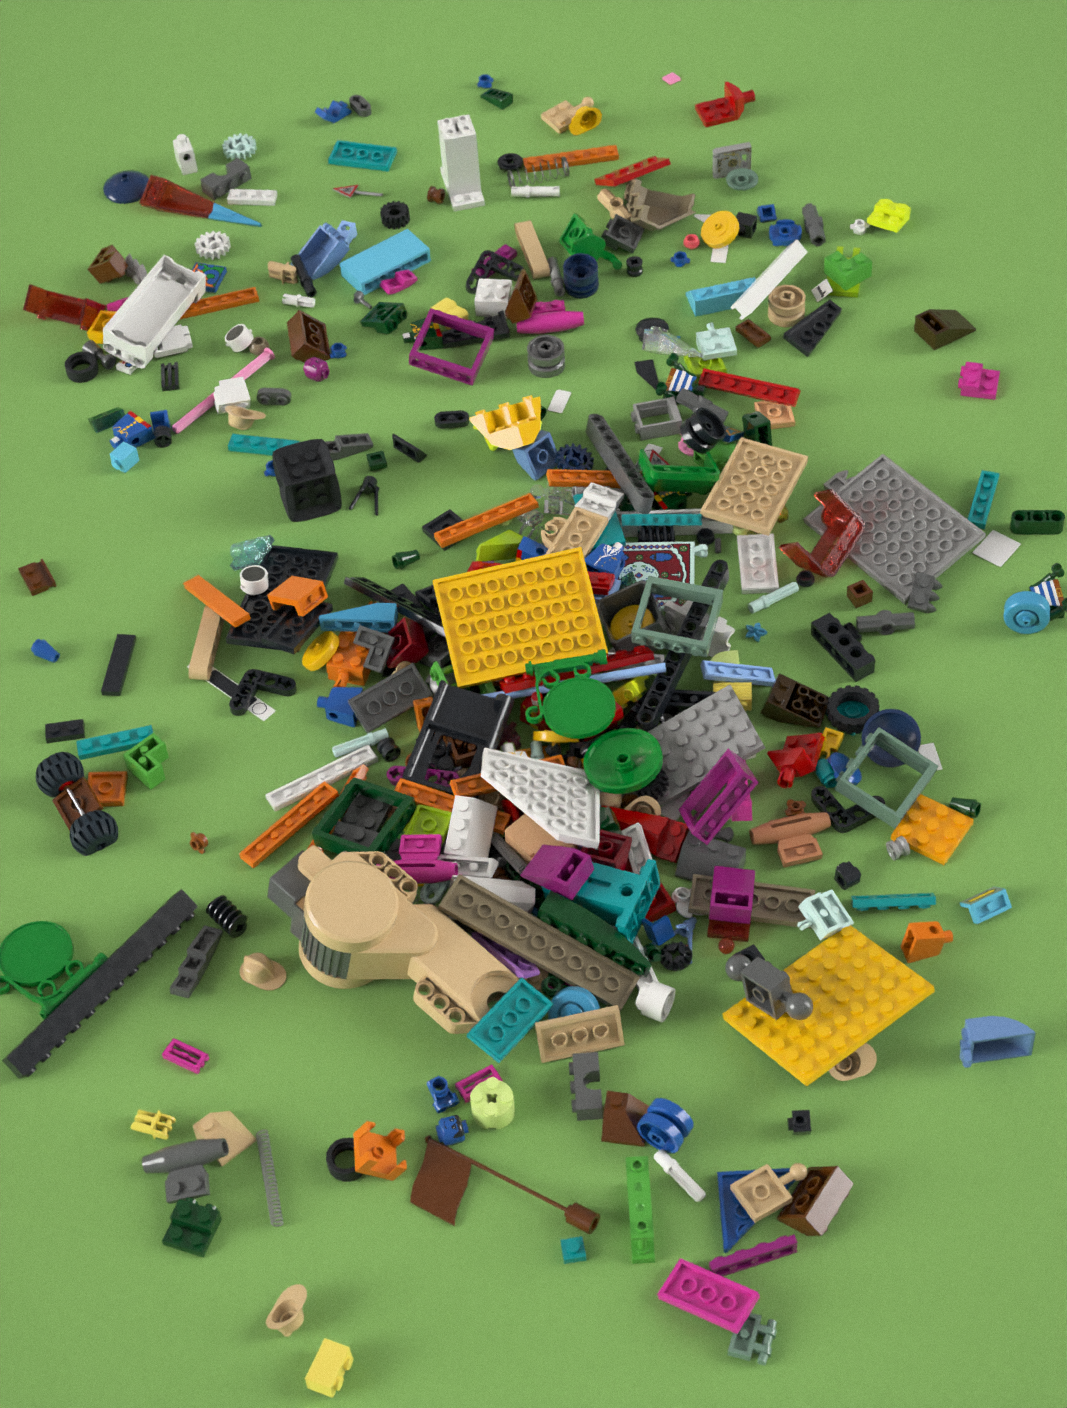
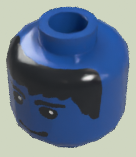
M458 1115L441 1118L438 1125L435 1126L439 1142H443L446 1146L463 1142L465 1140V1133H469L466 1120L461 1121Z

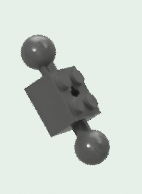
M736 954L727 960L725 971L732 980L743 982L746 1001L776 1020L786 1011L795 1020H804L811 1015L813 1011L811 998L804 993L793 994L790 986V977L785 971H780L769 961H764L760 957L751 962L746 956Z

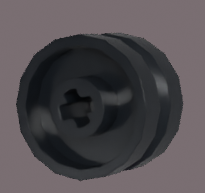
M702 407L697 409L680 427L684 441L689 447L700 454L710 452L726 436V428L721 419L713 411Z

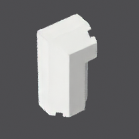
M452 875L450 887L458 875ZM464 876L527 913H532L535 905V888L522 881Z

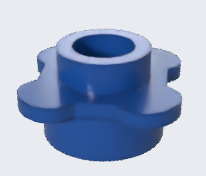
M483 74L479 76L477 86L490 88L494 79L488 74Z
M682 251L676 252L674 257L670 259L671 262L676 264V267H682L690 263L687 254Z
M334 343L330 347V357H346L347 353L345 350L347 347L342 343Z
M273 460L267 462L266 471H264L265 476H275Z

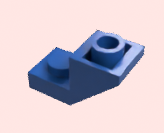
M333 100L329 109L317 107L315 113L324 120L335 123L351 114L352 110L347 107V103L341 100L340 102Z

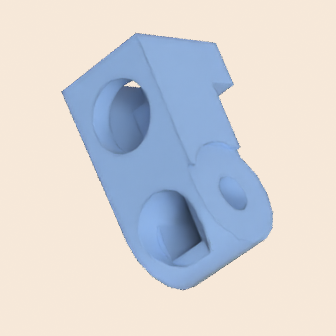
M341 221L337 231L340 233L339 236L346 241L345 245L349 247L352 239H355L358 235L356 225L352 222Z

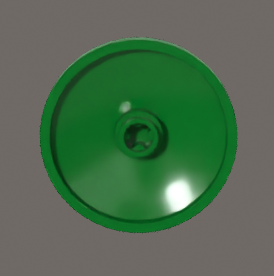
M623 728L608 732L595 740L586 751L583 765L588 781L595 788L606 793L625 794L645 787L656 778L663 764V753L659 742L650 733L635 728Z

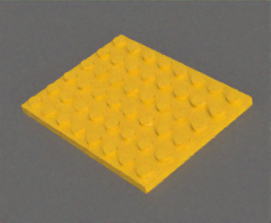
M581 547L432 580L458 688L497 681L512 675H522V673H526L525 664L529 663L528 661H531L532 664H538L557 659L594 654V652L605 649L606 655H608Z
M850 925L824 940L783 970L790 977V986L793 994L804 993L813 1002V1011L807 1019L795 1020L786 1011L776 1020L746 1001V997L722 1015L727 1023L804 1085L808 1086L934 993L935 989L934 985Z

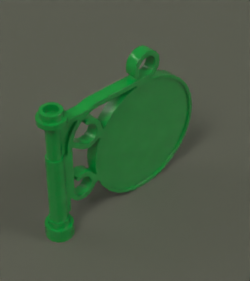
M605 649L597 650L594 654L557 659L538 664H532L531 661H528L529 663L525 664L527 675L534 676L533 672H535V685L540 714L537 717L529 716L531 713L538 712L537 706H531L526 710V720L529 723L537 724L544 718L546 724L555 733L573 739L597 735L610 725L616 712L614 695L605 684L590 678V666L593 663L600 665L608 664ZM585 669L587 672L579 674L577 670ZM574 671L575 678L560 682V676L557 673ZM550 675L553 678H555L556 681L553 683H549L545 680V677ZM541 681H543L545 688L550 689L544 698L543 706L539 692Z
M34 921L24 924L9 933L0 945V970L4 975L0 976V983H7L3 988H0V995L9 992L10 986H12L31 1001L41 1005L39 1014L45 1019L108 957L100 952L94 958L92 965L89 964L84 968L81 961L72 960L74 954L73 943L69 933L62 926L49 921ZM73 967H80L74 975L70 972ZM66 970L67 976L70 979L57 990L53 980L57 979ZM21 986H38L37 991L40 997L30 994ZM52 987L53 994L44 997L43 989Z

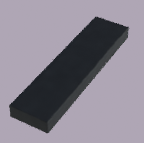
M117 634L101 689L102 695L121 696L136 643V635Z

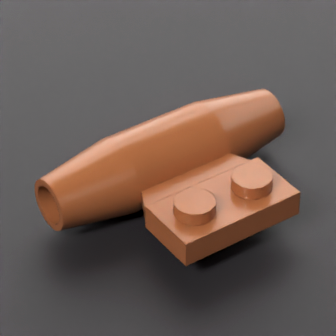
M827 812L801 813L761 824L750 829L749 835L753 845L778 844L777 852L783 867L822 859L823 854L817 839L812 835L830 828L831 822Z

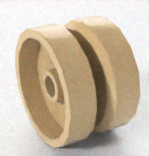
M794 285L775 287L768 297L769 320L774 325L780 327H793L804 319L806 298L804 291Z

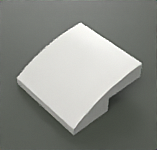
M591 482L584 490L583 497L575 507L608 517L609 521L619 507L624 493Z

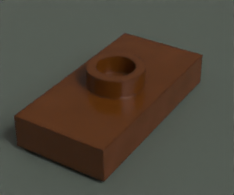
M750 319L736 326V331L757 348L771 341V336Z

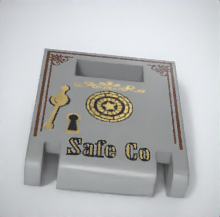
M750 142L713 149V178H724L729 172L739 168L751 170L752 147ZM746 154V161L742 160V155Z

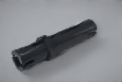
M295 254L290 260L293 266L296 267L300 285L305 289L308 297H314L317 291L313 285V279L308 275L301 256Z

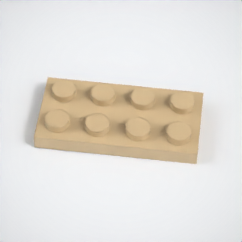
M618 1005L535 1023L542 1063L572 1057V1054L596 1052L625 1045Z

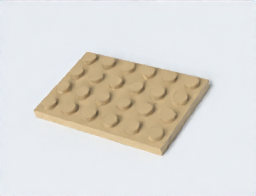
M740 438L721 472L719 480L715 483L701 508L700 514L706 518L769 536L808 463V456Z

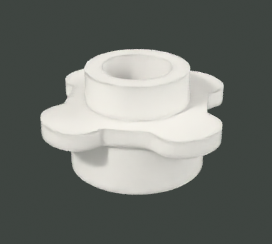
M856 219L855 223L850 225V229L857 235L864 234L866 228L870 227V224L865 223L861 219Z

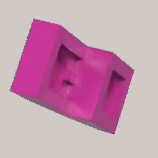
M409 269L395 272L394 278L381 280L380 287L388 295L408 288L418 278Z

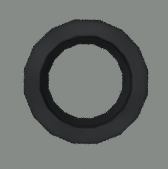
M89 352L74 353L65 361L67 376L73 382H88L98 374L97 360ZM81 364L90 365L84 370H73V368Z
M354 1138L336 1140L329 1146L326 1152V1162L330 1174L335 1179L343 1182L359 1179L363 1173L355 1172V1166L349 1169H342L335 1165V1158L338 1154L344 1151H354Z

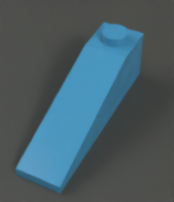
M375 603L319 615L321 631L357 632L361 625L378 632L388 633L397 624L398 620L396 603Z

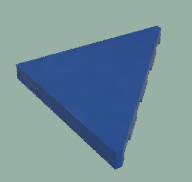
M790 1168L772 1169L778 1178L790 1172ZM755 1170L717 1172L724 1253H728L755 1224L730 1189L732 1183ZM796 1180L787 1183L784 1187L788 1190Z

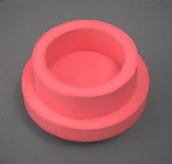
M689 234L685 237L683 244L688 249H695L700 245V240L697 235Z

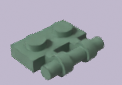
M750 1313L738 1334L733 1332L728 1356L751 1361L752 1353L759 1355L757 1363L766 1365L767 1359L771 1357L772 1340L776 1338L777 1321L769 1319L767 1326L760 1324L761 1315ZM757 1334L764 1336L762 1344L755 1343Z

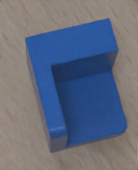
M167 410L150 413L153 435L154 429L158 426L163 425L171 429Z
M666 915L654 923L646 918L641 920L648 939L658 946L675 936L669 917Z

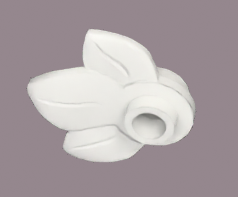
M678 887L671 897L673 902L677 904L676 910L683 917L691 918L695 914L688 913L691 889Z

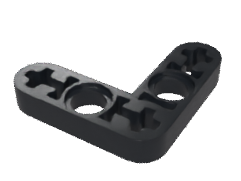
M485 250L481 253L466 281V291L470 294H476L478 280L486 279L490 270L517 282L520 274L517 276L514 274L517 270L521 272L524 268L493 251ZM487 256H490V260H488L486 265H484L485 258H487ZM503 262L507 265V268L500 269L498 264ZM483 269L485 274L482 276L477 275L476 270ZM476 279V287L470 288Z
M250 669L245 672L229 702L230 711L235 716L245 714L258 690L282 696H292L297 691L296 682L290 677ZM269 680L275 681L273 685L265 684ZM243 690H250V691H251V692H250L249 694H247V695L241 694V692H242Z
M817 786L811 792L812 803L820 812L828 813L831 825L837 832L847 833L876 817L857 804L845 810L826 787ZM872 796L885 805V800L882 797ZM835 807L837 811L828 812L826 808ZM857 811H861L865 815L863 817H857L854 815V813Z

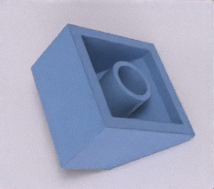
M540 430L534 443L512 449L517 463L535 481L545 475L547 469H553L558 465L555 463L557 449L550 432Z

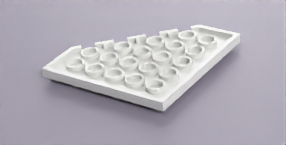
M484 748L481 777L556 840L581 845L586 848H598L600 790L588 781L585 770Z

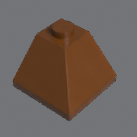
M607 1091L601 1142L645 1147V1140L637 1130V1123L647 1113L649 1106L629 1093Z

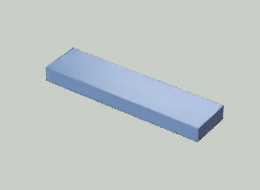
M702 660L700 664L703 678L706 680L752 682L753 685L772 686L775 681L773 669L770 667Z

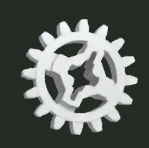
M212 231L210 234L206 232V235L201 234L200 238H197V242H195L197 254L200 257L205 256V259L209 257L212 260L214 257L219 259L220 255L225 256V252H229V248H231L229 236H226V233L221 234L220 231L217 233Z

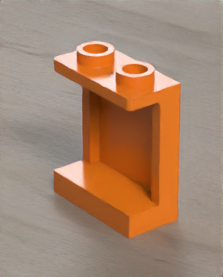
M291 576L267 595L273 610H278L284 604L295 606L298 616L303 617L328 598L323 581Z

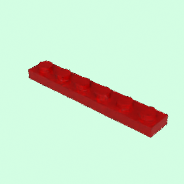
M703 368L698 385L709 389L796 407L801 392L799 388Z

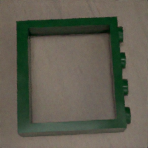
M353 777L349 784L345 786L340 796L335 799L331 808L325 812L319 824L314 827L312 836L315 846L337 854L345 850L348 852L379 851L386 854L411 820L416 810L414 797ZM358 794L398 807L369 847L329 834Z

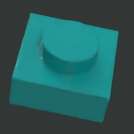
M583 1236L560 1240L564 1264L587 1261Z

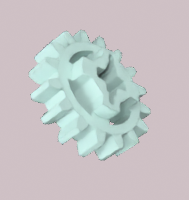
M240 133L239 136L233 134V137H228V140H224V144H222L224 155L227 158L231 157L232 160L235 158L246 160L247 156L252 157L251 154H255V150H257L255 139L252 136L248 137V134L242 135Z

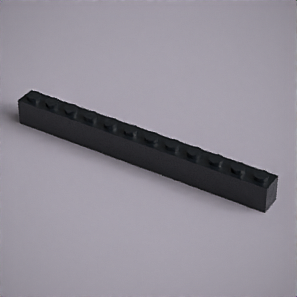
M182 889L177 891L2 1060L19 1079L24 1076L28 1078L37 1069L35 1065L39 1061L45 1062L52 1055L49 1051L54 1047L59 1048L67 1040L65 1036L69 1032L73 1034L81 1027L79 1022L84 1017L89 1019L96 1012L94 1008L99 1003L103 1005L110 998L109 993L113 989L117 991L125 984L123 979L126 976L132 977L139 970L137 966L142 961L146 963L153 956L151 952L156 947L158 949L163 947L168 942L166 938L170 934L172 936L175 935L182 928L180 924L184 920L188 922L195 915L193 911L198 906Z

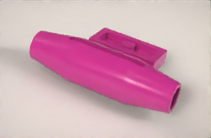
M564 300L536 302L531 318L516 323L517 333L544 334L567 331L584 326L583 312L565 311Z
M441 834L401 835L399 848L401 860L393 862L410 875L417 884L450 881L452 875H458L457 863L436 860L441 852Z

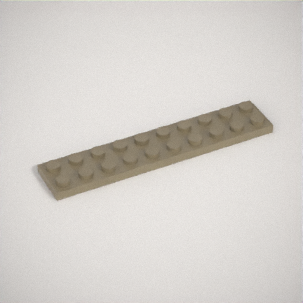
M461 874L457 876L439 904L438 909L566 983L587 989L598 1001L608 1007L618 1005L620 1012L640 979V976Z

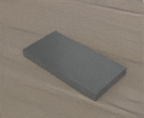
M411 663L349 699L347 702L366 733H370L413 708V700L432 697L433 694L414 663Z

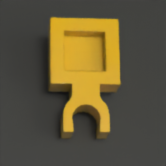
M825 728L823 732L825 739L818 760H820L822 755H827L825 758L827 759L831 751L838 752L844 739V733Z

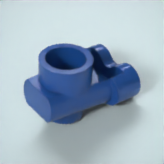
M437 1076L426 1083L434 1100L433 1106L437 1113H442L446 1109L460 1103L456 1093H452L448 1088L445 1078Z

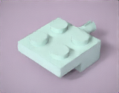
M711 322V326L710 323L707 324L708 331L696 332V344L698 350L701 351L703 360L737 355V348L729 327L715 329L714 324Z
M832 889L822 894L819 892L804 899L798 906L806 918L798 922V928L804 930L811 927L820 941L841 931L842 928L854 924Z

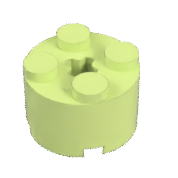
M490 1077L473 1089L470 1094L473 1119L477 1125L488 1130L489 1128H496L498 1130L511 1123L515 1112L514 1096L511 1088L505 1082L495 1077Z

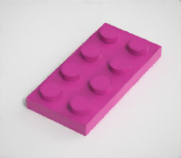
M681 1258L657 1294L660 1300L738 1334L760 1298L759 1292Z

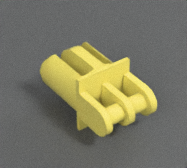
M138 1109L131 1129L153 1136V1139L157 1137L166 1140L169 1137L168 1132L172 1131L171 1125L176 1122V1119L173 1116L160 1113V1110L157 1113Z

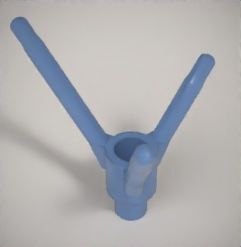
M694 917L685 920L682 924L676 925L677 929L674 930L675 935L680 934L688 938V945L691 951L693 930L697 923Z

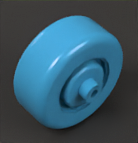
M1022 591L1015 593L1005 602L1004 621L1015 632L1022 634L1037 633L1043 630L1049 623L1050 604L1044 596L1036 592Z
M578 986L566 987L560 990L551 1000L554 1004L548 1011V1019L600 1009L599 1003L595 996L585 988Z

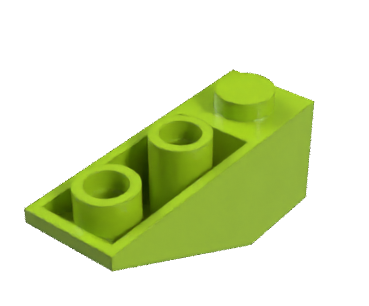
M507 530L479 544L476 550V561L515 559L523 536L514 531Z

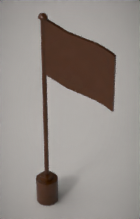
M431 1135L425 1137V1142L427 1143L422 1166L413 1184L411 1204L455 1226L457 1210L468 1186L473 1164L565 1211L566 1223L588 1234H592L595 1231L600 1220V1214L577 1202L565 1207L432 1139Z

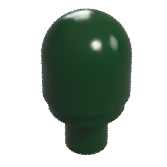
M646 944L643 947L644 955L647 956L649 962L661 960V951L657 946Z

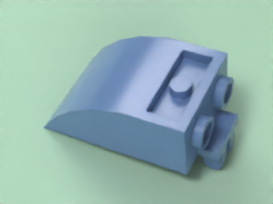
M324 223L323 227L320 225L298 253L308 275L313 280L333 270L350 249L345 245L346 241L339 236L340 233L328 223Z
M986 1016L965 1019V1026L961 1029L960 1060H962L965 1068H969L972 1063L1032 1055L1036 1032L1027 1025L1006 1017Z

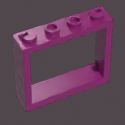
M430 308L410 351L409 365L473 386L493 341L494 329ZM431 322L484 339L471 369L418 352Z
M728 748L678 810L691 834L708 845L759 782L744 759ZM735 771H737V775L732 779L728 786L723 790L719 797L714 801V803L698 821L697 818L699 817V815L708 806V804L717 795V793L726 784V782L735 773ZM747 779L752 781L749 786L744 783ZM693 809L697 811L694 816L691 814Z

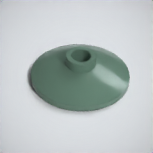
M739 168L727 174L726 183L735 190H749L757 185L758 175L753 170Z

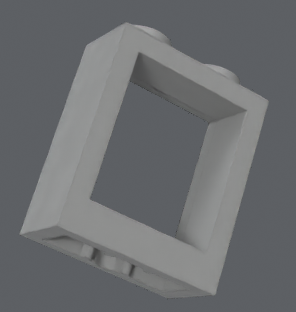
M674 397L633 404L631 420L636 423L634 424L635 432L640 435L641 441L681 433L682 419ZM669 414L671 421L644 426L641 418Z

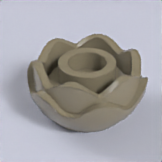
M258 336L253 338L248 348L251 353L258 356L264 352L265 348H269V343L265 338Z

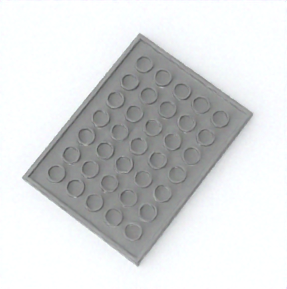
M884 454L874 460L803 519L805 524L904 604L909 601L917 571L935 576L936 579L986 537L985 532Z

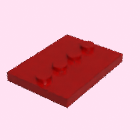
M652 156L594 180L596 185L617 186L671 165L669 158Z

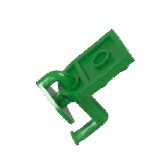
M574 213L559 239L561 245L570 255L579 253L589 254L596 261L601 257L610 261L614 269H621L622 262L614 254L604 250L605 240L593 234L592 228L579 214Z

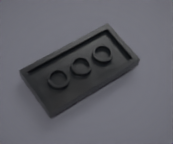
M323 601L304 617L298 616L295 606L290 605L261 638L262 644L295 655L320 626L319 615L331 613L333 605Z

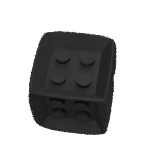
M311 439L294 443L273 452L272 460L280 496L287 516L292 522L322 517L341 509L342 499L339 481L335 473L331 454L323 439Z

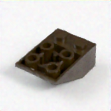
M929 309L915 316L914 331L933 350L939 349L976 331V328L957 310Z
M779 673L769 691L760 714L777 722L819 728L826 713L830 697Z

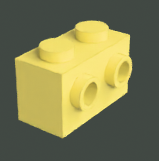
M324 1338L305 1377L307 1388L333 1398L336 1390L339 1391L342 1387L345 1371L349 1370L352 1366L353 1357L350 1347Z

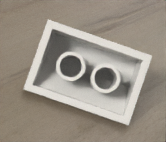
M455 795L444 854L488 858L498 807L476 798Z

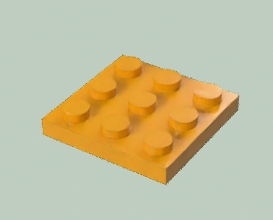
M920 794L891 834V840L895 841L897 837L903 836L911 850L945 865L973 825L974 819Z

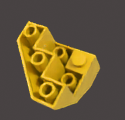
M532 395L523 397L522 402L509 405V402L499 405V409L486 412L485 409L475 412L476 416L469 418L470 422L492 445L512 450L532 444L540 431V396L533 398Z

